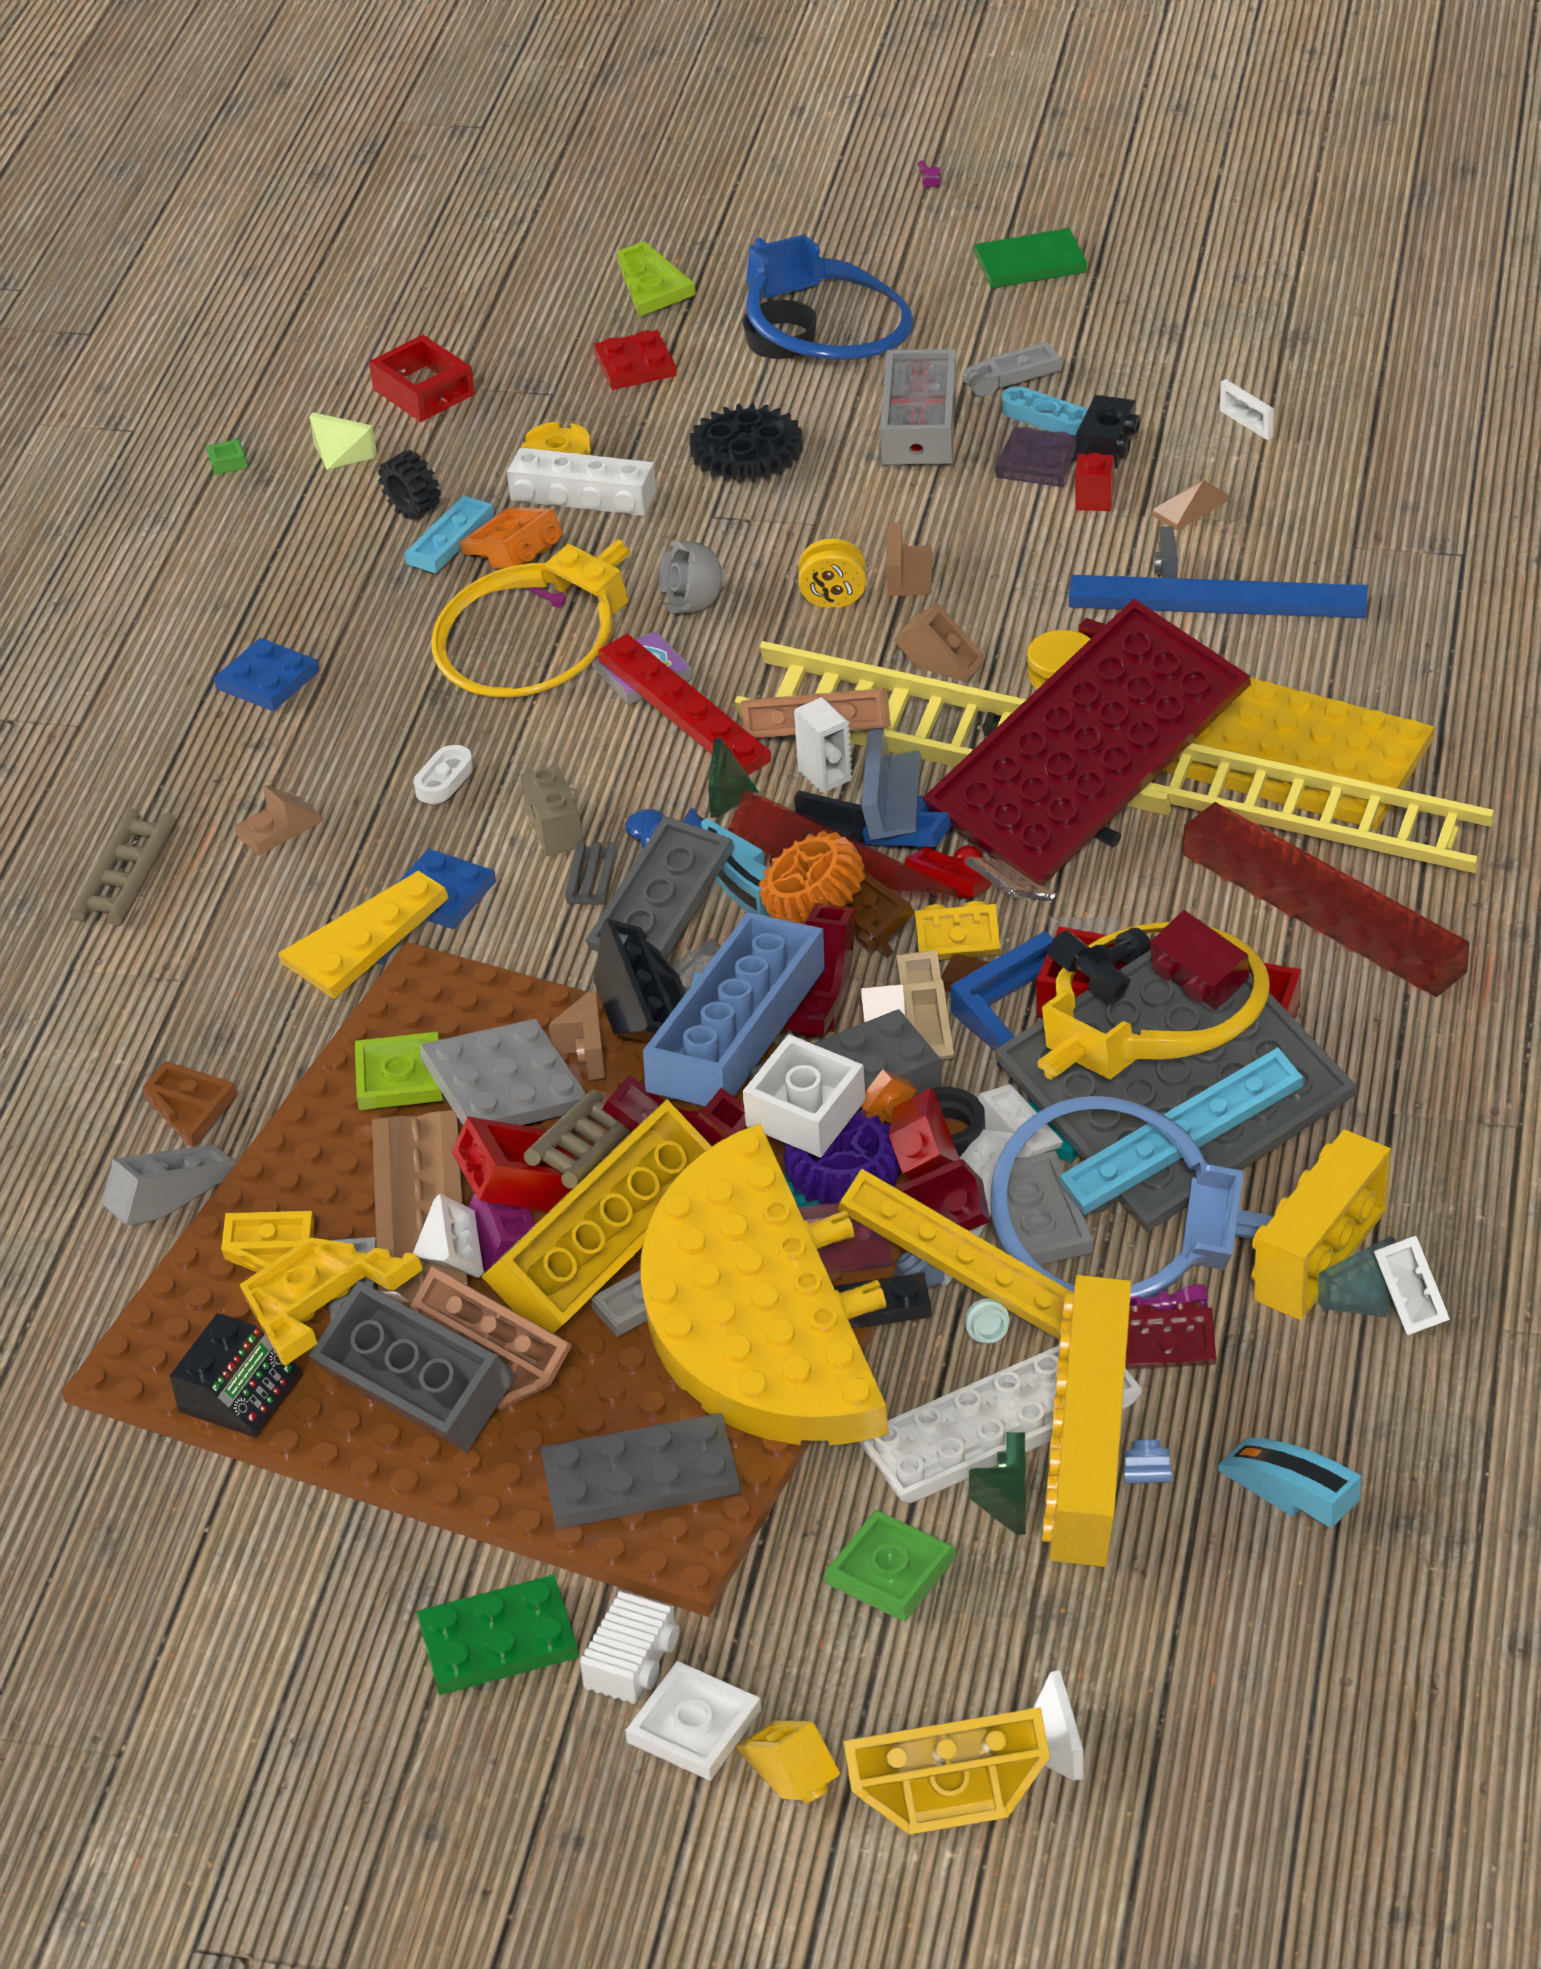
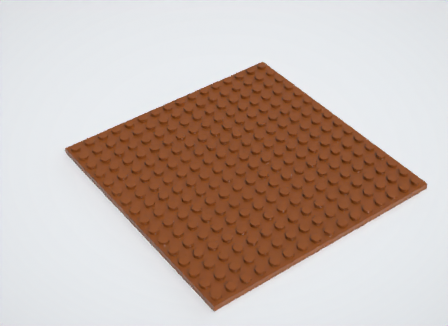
M409 942L402 946L62 1390L65 1403L709 1617L812 1442L801 1440V1445L769 1440L748 1434L725 1423L739 1479L740 1494L556 1529L540 1447L711 1415L702 1408L701 1403L686 1390L683 1391L665 1369L655 1350L647 1321L616 1337L592 1309L591 1298L563 1326L554 1332V1334L572 1344V1347L551 1385L503 1410L496 1407L467 1453L330 1377L309 1357L315 1346L293 1360L301 1368L302 1376L256 1438L178 1412L170 1374L216 1313L256 1325L264 1333L240 1287L241 1283L257 1272L225 1260L221 1247L225 1214L312 1211L315 1220L313 1238L332 1241L376 1237L372 1119L395 1116H420L431 1112L453 1110L444 1095L443 1101L359 1110L356 1093L355 1041L438 1032L439 1040L532 1019L538 1021L551 1041L550 1023L587 993V991ZM596 994L605 1078L589 1080L587 1063L578 1064L577 1052L560 1054V1056L587 1094L593 1089L598 1090L603 1096L602 1104L605 1105L608 1098L628 1075L645 1086L643 1050L648 1043L635 1039L626 1040L615 1035L601 999ZM772 1043L756 1066L765 1063L778 1048L779 1044ZM750 1075L734 1096L743 1104V1090L750 1083ZM658 1095L664 1101L668 1100L673 1106L683 1110L698 1111L705 1107ZM588 1115L586 1117L587 1119L596 1123L605 1130L608 1131L610 1129L609 1127L605 1126L604 1124L592 1118L591 1116ZM562 1116L522 1126L549 1130ZM945 1118L951 1135L961 1132L969 1126L962 1120ZM459 1120V1134H460V1132H461V1130H462V1128H463V1125H462L461 1121ZM885 1120L883 1122V1124H891L890 1122H887ZM573 1130L571 1132L591 1146L594 1144V1142ZM766 1135L781 1171L785 1175L784 1150L786 1149L778 1139ZM900 1168L896 1186L893 1187H897L912 1178L904 1175ZM462 1171L463 1204L469 1207L474 1191ZM829 1204L823 1209L819 1207L817 1210L802 1213L801 1215L803 1220H807L810 1223L840 1211L837 1210L836 1205ZM529 1209L535 1224L548 1213L546 1211ZM849 1216L847 1218L851 1220L854 1237L817 1249L833 1286L893 1277L892 1274L897 1268L894 1264L895 1261L907 1251ZM642 1248L594 1295L640 1271ZM468 1275V1286L510 1308L481 1276L477 1278ZM328 1303L316 1310L311 1319L303 1322L304 1325L313 1329L317 1342L330 1324L331 1315ZM879 1325L852 1329L863 1353Z

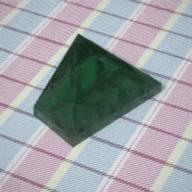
M714 738L708 783L711 818H718L760 793L722 738Z

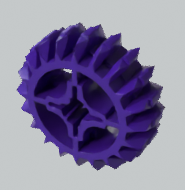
M863 1109L853 1115L821 1158L786 1144L784 1163L788 1182L792 1183L795 1193H803L806 1203L818 1200L821 1209L829 1204L836 1205L838 1209L840 1201L861 1169L891 1186H896L900 1165L889 1138L890 1125L882 1124L879 1115L868 1118Z

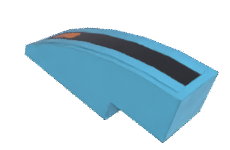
M708 818L701 821L702 829L731 838L735 846L716 877L719 885L746 912L769 917L770 915L759 896L761 892L759 883L765 878L763 871L767 869L764 865L763 850Z
M1247 1437L1218 1464V1471L1291 1517L1299 1510H1302L1329 1528H1332L1360 1501L1361 1475L1329 1458L1289 1443Z

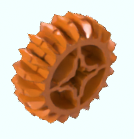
M822 831L816 837L810 833L801 842L795 840L794 845L789 849L782 848L783 853L778 858L771 859L773 865L763 871L765 878L759 883L761 888L759 896L771 917L805 924L806 918L815 903L836 906L852 903V895L861 890L859 883L865 879L863 873L865 865L855 846L846 837H841L837 832L827 834L825 831Z

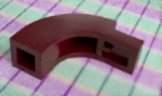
M815 903L806 918L805 925L823 928L824 970L784 1025V1030L794 1031L806 1037L825 1035L826 1031L834 1032L843 1009L851 972L855 936V908Z
M628 1075L608 1098L602 1110L633 1131L665 1101L656 1094L646 1092L643 1084ZM723 1088L718 1090L702 1110L688 1111L675 1107L712 1147L747 1127L744 1104Z

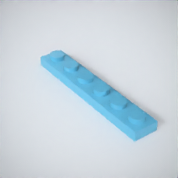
M1276 1048L1163 1115L1181 1126L1200 1148L1303 1087V1077L1282 1051ZM1148 1123L1059 1175L1060 1184L1081 1212L1086 1215L1183 1157L1175 1145L1161 1131Z

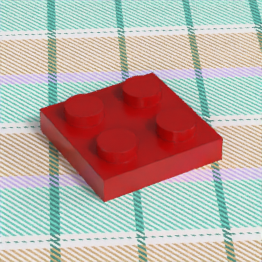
M645 330L635 335L621 338L612 337L602 342L593 343L594 355L611 390L677 376L676 364L658 330Z

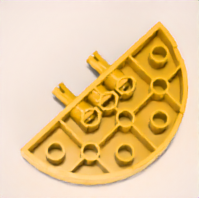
M760 1123L729 1136L697 1157L669 1186L650 1219L641 1254V1286L648 1328L655 1350L675 1383L683 1391L686 1390L697 1399L706 1412L711 1415L722 1413L724 1423L748 1434L801 1445V1440L828 1441V1445H843L887 1435L888 1421L885 1401L849 1323V1319L886 1308L883 1290L879 1288L878 1280L841 1293L834 1289L817 1249L854 1237L851 1220L847 1218L848 1213L846 1210L810 1223L807 1220H803Z

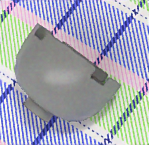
M672 541L669 545L674 547L671 552L664 551L659 570L660 592H667L668 599L671 602H663L664 606L670 613L701 612L714 603L720 589L724 587V569L721 568L715 553L702 543Z

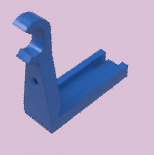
M1044 931L950 985L951 1013L993 1050L1014 1038V1035L989 1005L1038 977L1053 938ZM997 1061V1066L1002 1067L1000 1063Z

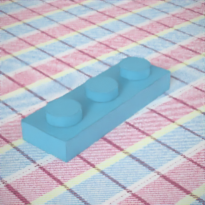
M463 495L405 552L406 564L437 573L461 549L459 541L494 517L493 504Z

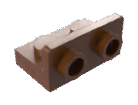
M863 870L865 879L859 883L861 890L853 894V902L845 904L844 907L855 908V938L859 944L870 953L877 950L888 958L893 953V950L887 940L915 911L909 902Z

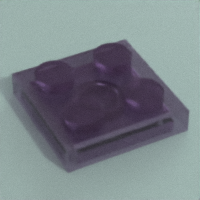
M1014 426L995 465V478L1064 487L1076 462V435L1066 432L1036 430L1032 427Z

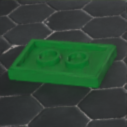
M1070 228L974 244V254L990 288L1087 272V261Z

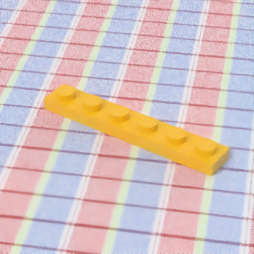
M864 1169L860 1170L840 1201L837 1210H846L848 1216L985 1297L1000 1302L1007 1310L1059 1340L1065 1292H1074Z

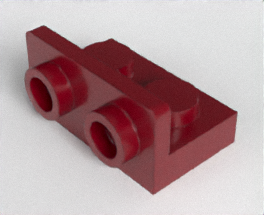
M963 1159L944 1164L934 1171L915 1179L907 1180L903 1184L894 1187L968 1231L990 1222L983 1180Z
M1185 1302L1175 1305L1173 1310H1156V1307L1153 1305H1137L1129 1308L1125 1362L1127 1370L1216 1365L1212 1307L1201 1308L1200 1303Z

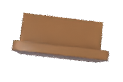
M888 523L886 571L888 596L930 595L932 593V546H903L902 523Z

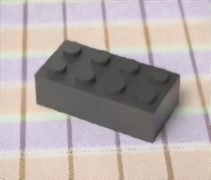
M900 1009L812 1043L863 1064L865 1091L882 1069L909 1080L918 1090L914 1096L929 1088L942 1087L940 1057ZM765 1063L749 1069L750 1081ZM860 1106V1108L857 1110V1112H856L855 1114H857L858 1112H860V1111L862 1110V1107H861V1106ZM780 1141V1143L786 1149L787 1143Z
M359 1280L319 1339L318 1344L315 1345L309 1354V1357L330 1377L465 1453L468 1452L516 1378V1375L497 1355Z

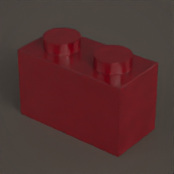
M1186 910L1177 915L1150 941L1152 967L1156 973L1165 980L1172 979L1184 988L1191 999L1198 1003L1204 1002L1215 1011L1250 978L1248 954Z

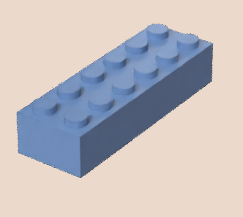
M747 912L643 1050L646 1092L703 1106L708 1104L720 1088L735 1096L750 1075L749 1069L757 1065L823 972V928Z

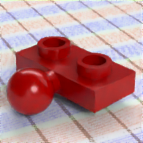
M971 845L960 847L956 850L953 857L924 847L905 858L904 873L917 877V880L923 884L938 885L949 889L953 895L960 898H973L991 887L993 873L984 869L982 865L970 858H980L984 861L981 851Z

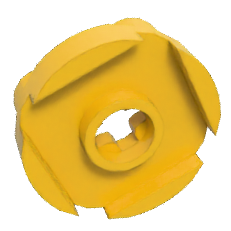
M549 422L529 430L525 435L526 441L525 443L522 442L521 448L591 455V439L588 431L578 424L570 423L571 428L560 427L559 422Z

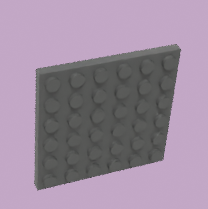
M1150 950L1120 969L1122 973L1131 979L1126 994L1122 999L1114 1004H1110L1092 989H1089L1075 998L1074 1018L1104 1034L1108 1033L1122 1021L1130 1023L1132 1033L1140 1035L1141 1029L1158 1031L1204 1030L1224 1023L1240 1011L1251 995L1254 976L1249 972L1250 978L1215 1011L1204 1002L1198 1003L1191 999L1184 988L1172 979L1165 980L1159 976L1152 967ZM1270 993L1260 1016L1248 1029L1231 1041L1214 1049L1186 1057L1158 1060L1137 1059L1111 1080L1076 1062L1052 1080L1046 1078L1044 1070L1038 1068L1037 1064L1038 1060L1051 1051L1050 1048L1046 1047L1043 1019L994 1050L996 1060L1040 1110L1072 1098L1105 1096L1132 1101L1163 1115L1272 1050L1279 1048L1302 1075L1303 1087L1199 1148L1208 1165L1236 1170L1245 1169L1357 1095V1085ZM1108 1109L1079 1110L1050 1121L1084 1161L1148 1124V1122L1133 1115ZM1181 1158L1118 1195V1200L1148 1233L1188 1206L1191 1180L1193 1177L1197 1178L1195 1169H1189L1184 1158Z

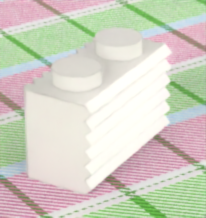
M822 697L796 708L794 719L798 772H802V776H806V779L810 780L811 784H815V788H819V792H826L849 782L853 777L851 775L853 770L850 768L853 765L850 762L852 759L850 754L852 752L849 750L851 748L849 745L851 741L849 736L851 734L848 732L850 730L848 727L850 722Z
M621 1590L618 1591L617 1598H614L613 1605H610L609 1612H606L605 1619H602L601 1626L598 1627L597 1633L594 1634L593 1640L590 1641L589 1647L585 1650V1654L581 1656L580 1666L583 1686L588 1691L593 1689L597 1694L602 1692L605 1696L611 1695L614 1699L620 1698L623 1702L628 1700L632 1705L637 1703L644 1688L651 1690L654 1687L659 1675V1661L663 1653H671L677 1644L680 1629L675 1624L673 1606Z

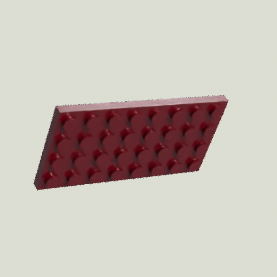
M1134 598L922 797L923 802L932 812H948L952 827L999 861L1006 863L1037 885L1043 886L1251 685L1250 675Z

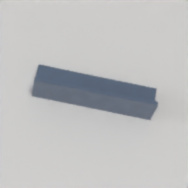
M883 728L868 730L861 807L870 840L917 831L921 754L920 751H913L890 756Z

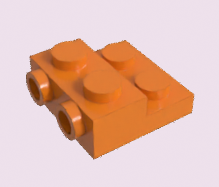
M506 508L459 541L464 555H480L481 558L487 557L492 568L504 569L511 566L528 564V562L534 559L536 554L549 550L552 544L557 543L563 532L553 509Z

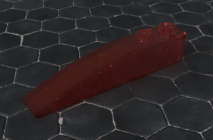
M745 790L728 828V831L771 855L769 860L771 864V859L778 858L783 853L782 848L789 849L794 845L795 840L801 842L810 833L816 837L822 831H825L827 834L837 832L841 837H846L855 846L865 865L863 870L893 892L911 895L955 896L958 890L765 796Z

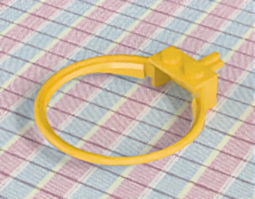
M617 539L600 555L594 557L568 543L546 563H529L507 567L472 582L448 602L435 623L431 644L433 657L439 670L450 682L463 690L481 696L512 698L536 694L556 687L573 678L599 656L598 649L609 643L615 627L613 615L629 602L621 571L615 567L630 555V550L624 547L621 540ZM548 582L554 583L555 589L561 593L572 584H575L596 596L598 595L600 603L597 610L600 617V630L596 643L590 652L574 667L548 681L515 689L513 687L486 686L473 682L461 675L451 665L447 657L446 641L453 622L470 603L485 594L504 589L546 587Z
M1170 922L1148 923L1125 928L1106 935L1088 946L1090 948L1095 945L1106 947L1114 943L1118 934L1134 927L1143 930L1146 934L1159 933ZM1210 927L1248 954L1249 967L1254 975L1253 989L1249 999L1232 1018L1212 1028L1195 1031L1141 1029L1140 1035L1133 1034L1131 1024L1126 1021H1122L1108 1033L1104 1034L1075 1019L1073 1011L1075 1008V995L1071 986L1076 971L1069 972L1062 968L1056 978V997L1042 1007L1046 1047L1050 1048L1051 1051L1038 1060V1068L1044 1070L1045 1077L1052 1080L1076 1062L1111 1080L1137 1059L1180 1058L1221 1046L1248 1029L1263 1011L1270 989L1269 976L1264 962L1241 939L1222 930Z

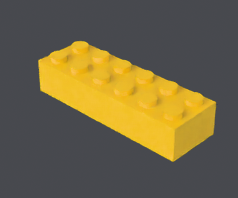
M666 1100L481 1277L513 1311L554 1333L643 1247L650 1219L669 1186L688 1165L712 1146Z
M1076 1275L1074 1293L1065 1292L1059 1334L1060 1348L1055 1380L1056 1394L1054 1396L1052 1415L1053 1429L1049 1449L1050 1464L1045 1495L1046 1509L1042 1530V1541L1051 1542L1049 1561L1106 1567L1115 1511L1131 1294L1130 1280Z

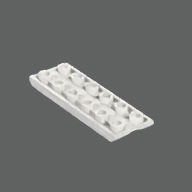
M1058 1345L888 1420L887 1435L859 1443L880 1469L900 1500L913 1503L1050 1442L1053 1429L1052 1415L1054 1396L1056 1394L1055 1380L1060 1346ZM1126 1368L1122 1409L1132 1405L1142 1393V1388Z

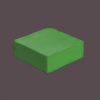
M240 439L206 446L207 456L214 475L248 468Z

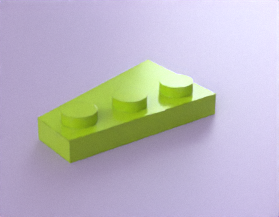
M642 241L616 251L617 263L639 317L668 305L680 303L684 299L696 295L695 283L647 242Z

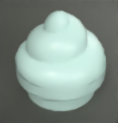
M988 1298L981 1299L968 1308L964 1325L968 1334L975 1341L994 1343L1004 1337L1008 1330L1010 1319L1008 1311L1000 1302Z

